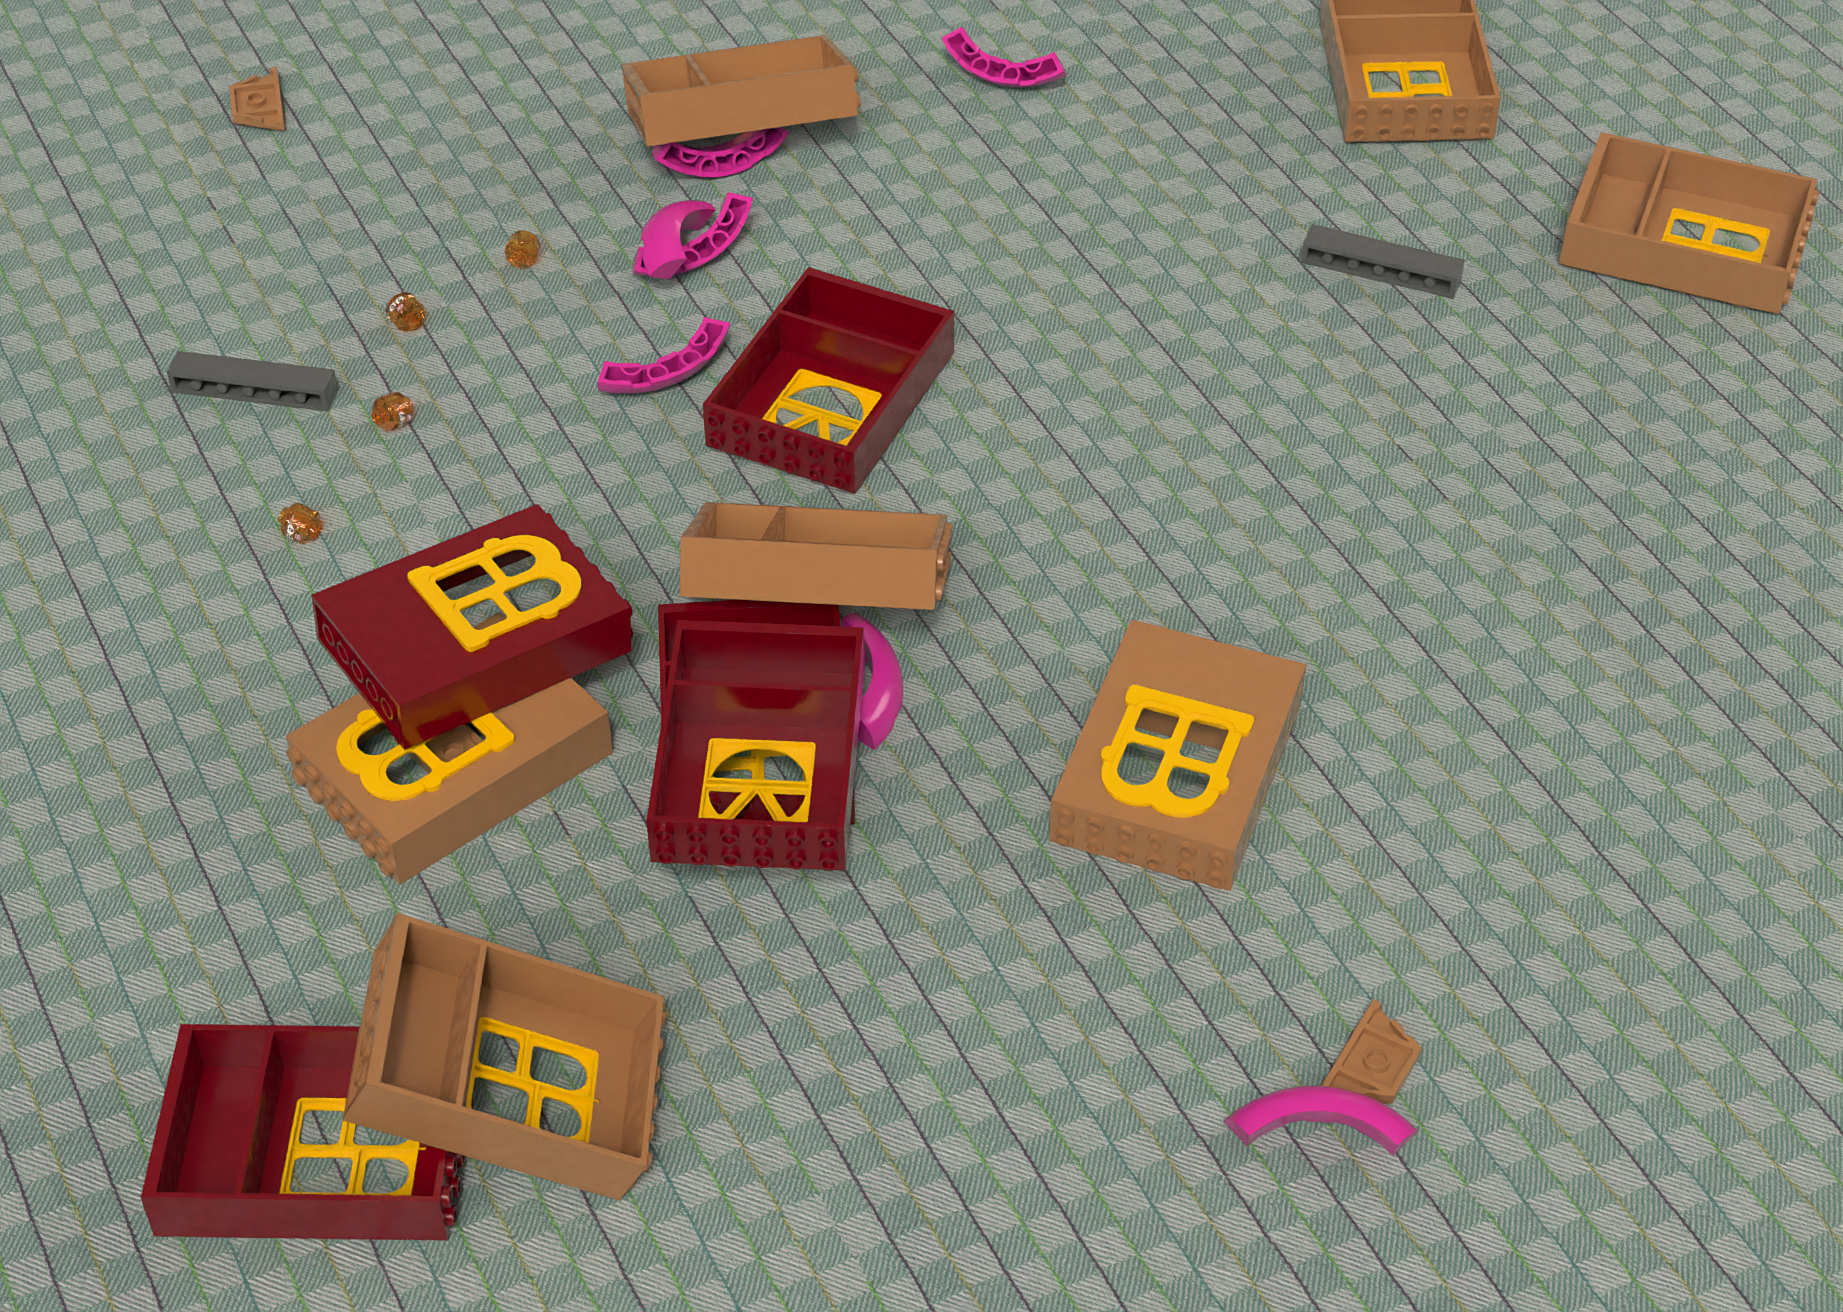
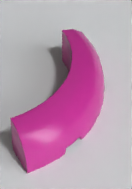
M963 26L941 37L948 51L962 67L975 76L996 85L1016 88L1034 87L1048 84L1067 76L1064 66L1055 52L1037 59L1026 60L1024 63H1016L990 56L983 52L972 41Z
M782 127L748 131L723 144L704 148L684 146L677 142L654 145L652 156L663 165L688 175L699 177L727 176L746 170L763 157L769 156L789 133Z
M727 192L714 224L699 237L682 246L687 259L674 275L697 269L720 255L741 231L748 217L753 198ZM639 247L633 259L632 274L649 276L642 258L644 247Z
M699 200L675 202L664 206L651 216L641 234V240L644 244L642 258L650 277L670 279L687 258L682 248L680 231L699 230L716 210L711 203Z
M704 317L697 332L684 349L678 353L674 351L658 358L656 363L640 365V363L604 361L598 379V390L617 394L646 393L667 388L691 377L707 365L717 354L725 340L730 323Z
M849 613L842 618V625L844 627H864V663L868 664L872 674L869 688L862 698L858 740L875 750L892 731L895 719L902 708L903 677L895 651L881 631L858 613Z
M1300 1086L1271 1092L1254 1099L1224 1119V1123L1246 1146L1264 1134L1285 1126V1124L1304 1120L1307 1122H1338L1349 1125L1375 1140L1392 1155L1418 1133V1130L1409 1121L1385 1104L1358 1092L1328 1086Z

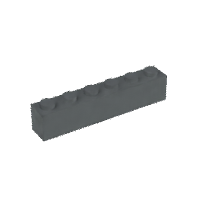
M1314 224L1311 225L1303 242L1301 259L1303 264L1454 299L1460 285L1465 261L1460 258Z
M178 351L167 371L172 393L328 412L338 392L335 370Z

